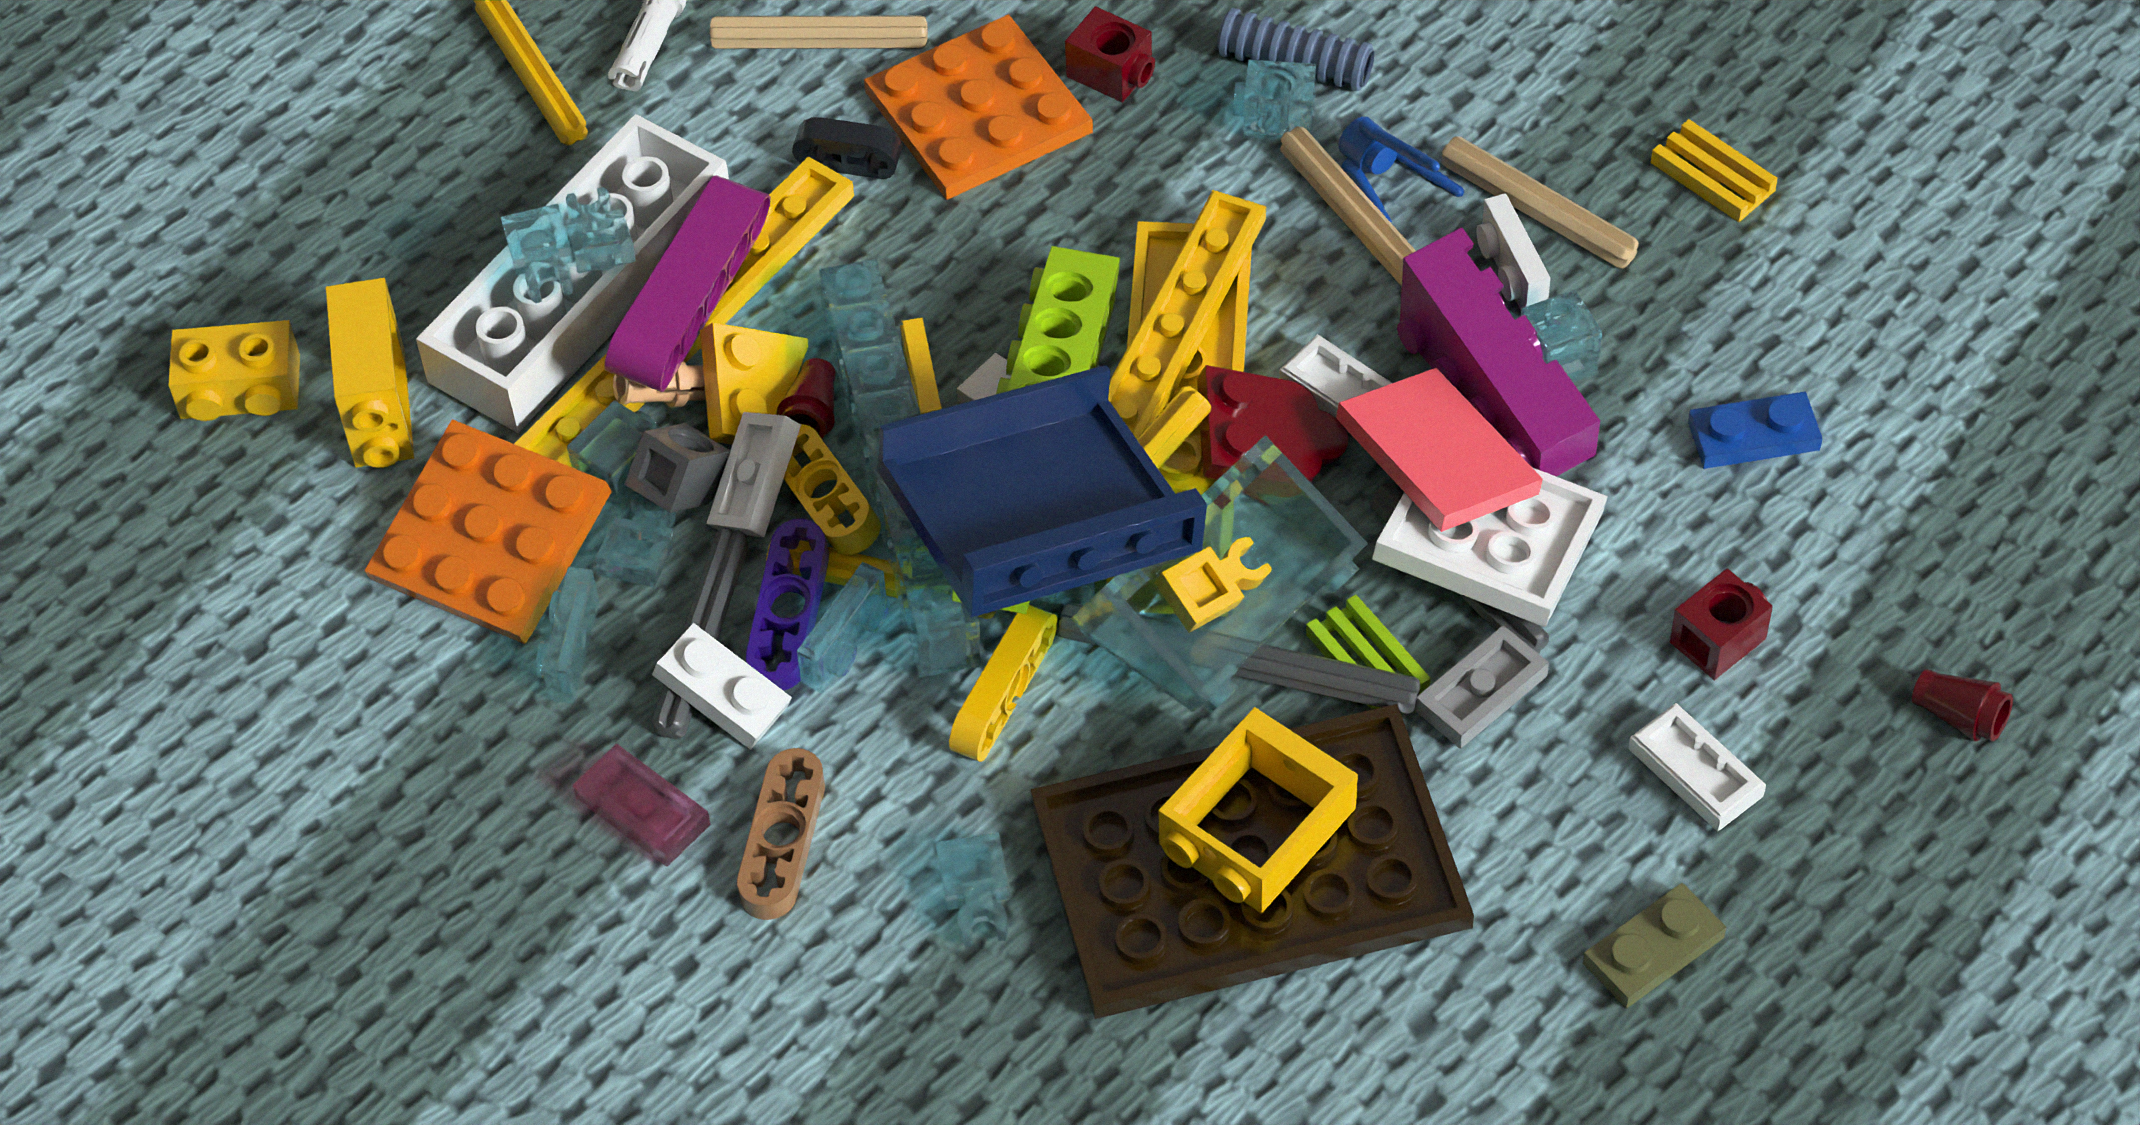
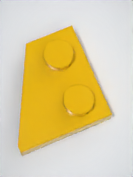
M714 322L700 330L709 438L715 442L733 445L743 412L776 415L779 403L797 378L808 349V338Z

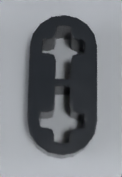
M812 117L800 124L792 153L800 164L809 156L837 173L884 180L890 178L895 173L903 145L900 138L894 132L881 126Z

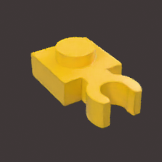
M1250 537L1236 540L1223 555L1221 561L1211 546L1161 572L1154 583L1188 633L1237 607L1245 597L1241 590H1251L1258 587L1271 572L1272 568L1268 563L1255 570L1248 569L1241 563L1240 557L1247 553L1254 544Z

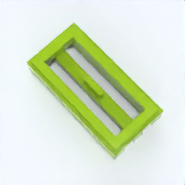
M1356 594L1346 600V607L1342 610H1339L1336 606L1327 611L1324 621L1319 622L1316 618L1306 624V635L1326 658L1356 664L1330 634L1336 630L1368 667L1394 672L1350 622L1354 620L1401 674L1416 677L1420 681V694L1431 684L1430 676ZM1368 705V706L1371 708V710H1372V709H1376V708H1381V707H1376V706Z

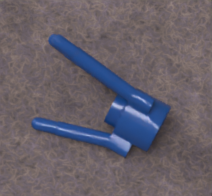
M1369 117L1355 119L1342 132L1338 148L1347 159L1342 163L1341 168L1391 224V218L1364 174L1371 172L1376 175L1382 174L1394 164L1396 159L1454 196H1463L1464 189L1438 171L1440 169L1439 162L1389 134Z

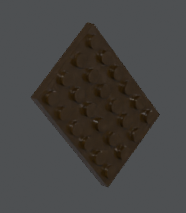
M1397 704L1289 729L1358 774L1356 809L1262 914L1244 901L1236 903L1226 898L1216 888L1213 880L1192 866L1184 868L1176 864L1167 856L1159 844L1158 810L1218 746L1030 789L1031 804L1095 1019L1473 928L1474 913ZM1250 767L1197 826L1261 868L1314 808Z

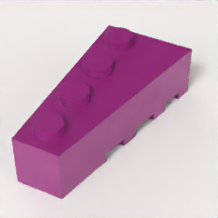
M1461 227L1404 257L1400 322L1397 325V331L1405 348L1412 354L1419 352L1431 366V369L1437 368L1531 467L1557 477L1595 456L1600 427L1599 418L1557 359L1548 363L1544 362L1542 359V347L1536 336L1537 331L1525 315L1517 319L1512 317L1499 294L1504 287L1491 267L1480 272L1467 254L1472 249L1474 243L1464 229Z

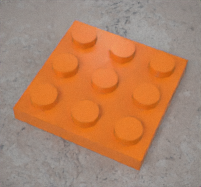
M1009 14L864 79L866 94L946 200L1093 133V119Z
M452 419L364 572L373 581L525 644L539 623L612 491L608 483L602 479Z

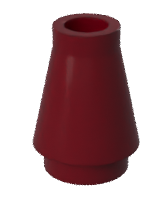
M820 358L806 360L802 365L799 375L779 403L776 415L787 416L799 424L812 427L820 438L823 439L833 429L835 423L834 381L836 370L834 366Z
M1925 669L1915 684L1912 693V703L1927 709L1974 741H1979L1981 737L1995 741L2007 724L2013 705V696L2002 691L1999 682L1941 674Z

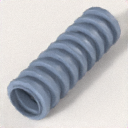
M1231 8L1225 14L1217 39V48L1219 49L1220 56L1229 57L1231 53H1234L1236 60L1246 61L1249 57L1252 63L1258 66L1262 65L1265 61L1268 62L1269 69L1278 70L1280 66H1284L1285 72L1288 74H1294L1299 70L1302 77L1311 78L1314 74L1317 75L1318 81L1327 83L1329 79H1334L1335 86L1344 87L1346 83H1349L1351 90L1361 91L1367 84L1375 54L1372 43L1363 42L1361 46H1358L1354 38H1346L1343 42L1340 41L1339 35L1330 33L1328 37H1323L1322 30L1313 29L1311 33H1308L1306 26L1297 25L1292 29L1288 21L1282 20L1277 25L1274 24L1272 17L1264 16L1262 20H1258L1257 14L1253 12H1248L1245 16H1242L1241 10L1237 8Z

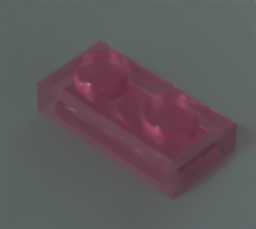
M617 743L573 784L577 800L666 867L711 825L709 813L706 809Z

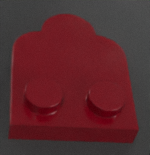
M1205 365L1197 378L1198 392L1211 405L1210 413L1200 423L1203 477L1285 492H1299L1311 484L1321 467L1339 460L1347 449L1348 436L1343 425L1331 414L1318 410L1314 396L1304 386L1296 382Z

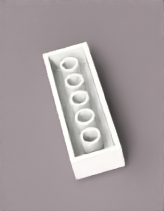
M635 114L416 338L427 382L519 433L618 328L714 175L729 179L726 161Z

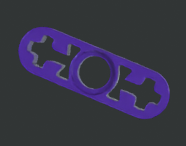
M807 519L789 520L780 525L772 536L746 650V663L783 691L797 685L805 673L829 562V548L823 531L816 523ZM800 540H807L811 551H804L801 555L799 570L802 577L793 574L794 563L789 549H797ZM794 592L800 594L805 599L803 609L791 618H780L771 612L774 600L781 594ZM775 633L784 636L782 649L788 662L779 663L776 671L769 672L763 660H771L775 655L777 647Z

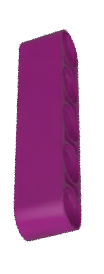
M714 175L615 331L606 354V372L659 392L665 391L699 336L700 330L705 326L757 240L769 212L770 194L718 175Z

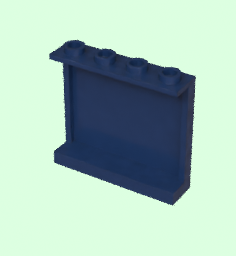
M1107 365L880 425L878 473L971 618L1202 551L1207 503L1196 488L1175 494L1108 400L1111 370Z

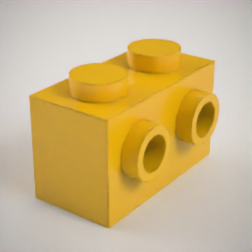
M283 320L172 330L168 385L180 419L193 418L200 421H210L225 415L252 413L259 416H269L278 411L298 409L300 353L290 321Z

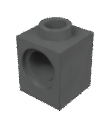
M686 423L644 431L625 485L669 513L707 505L714 498L730 450Z

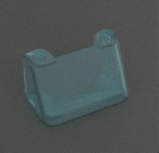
M1266 435L1201 495L1207 503L1202 550L1211 546L1221 561L1223 555L1236 540L1250 537L1254 544L1247 553L1240 557L1241 563L1251 570L1258 569L1267 563L1272 568L1271 572L1258 587L1251 590H1241L1245 597L1237 607L1194 631L1187 632L1154 582L1161 572L1196 554L1193 553L1115 576L1070 619L1088 639L1192 712L1202 705L1210 713L1219 707L1238 688L1231 677L1239 670V667L1323 586L1333 594L1360 569L1352 559L1368 544Z

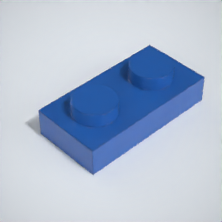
M1806 391L1692 409L1689 412L1688 424L1703 469L1820 451L1823 438Z

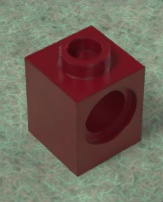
M1097 6L1089 12L1065 40L1066 77L1123 103L1135 87L1143 88L1149 82L1154 72L1155 58L1152 57V32Z
M1726 568L1675 609L1669 642L1715 681L1766 640L1773 606L1767 601V598L1757 586L1742 581ZM1718 620H1724V621H1728V622H1731V623H1724V622H1721V621H1718Z

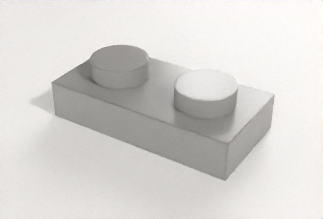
M1503 625L1418 695L1415 712L1461 749L1546 678L1549 662Z

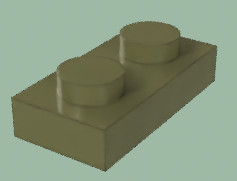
M1682 882L1585 951L1583 964L1627 1009L1725 937L1726 926Z

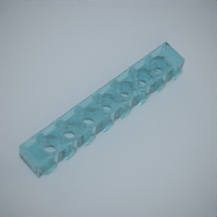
M877 259L820 268L822 317L873 507L881 522L880 533L888 562L891 565L893 581L919 677L980 667V621L978 616L971 618L961 602L952 601L953 588L878 473L880 425L921 414Z

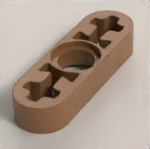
M791 748L783 750L770 760L766 768L737 877L741 905L749 915L758 919L771 920L785 915L794 906L799 892L825 791L822 764L814 753L806 749ZM795 771L805 772L806 779L800 780L797 784L795 792L796 804L787 802L788 794L785 780H790ZM777 823H790L799 829L797 838L786 845H773L765 840L764 835L771 826ZM767 862L776 865L775 874L778 888H772L768 897L758 896L756 887H763L768 874Z

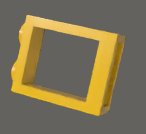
M385 278L326 286L334 398L355 467L372 466L384 468L395 464L397 461L415 459L405 350Z
M1254 707L1158 810L1159 844L1167 856L1176 864L1184 868L1192 866L1213 880L1216 888L1226 898L1236 903L1244 901L1262 914L1356 809L1358 774ZM1250 767L1314 808L1261 868L1197 826Z

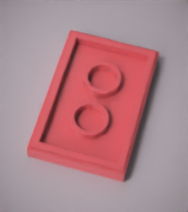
M1437 368L1339 402L1336 419L1441 532L1539 495L1543 478Z

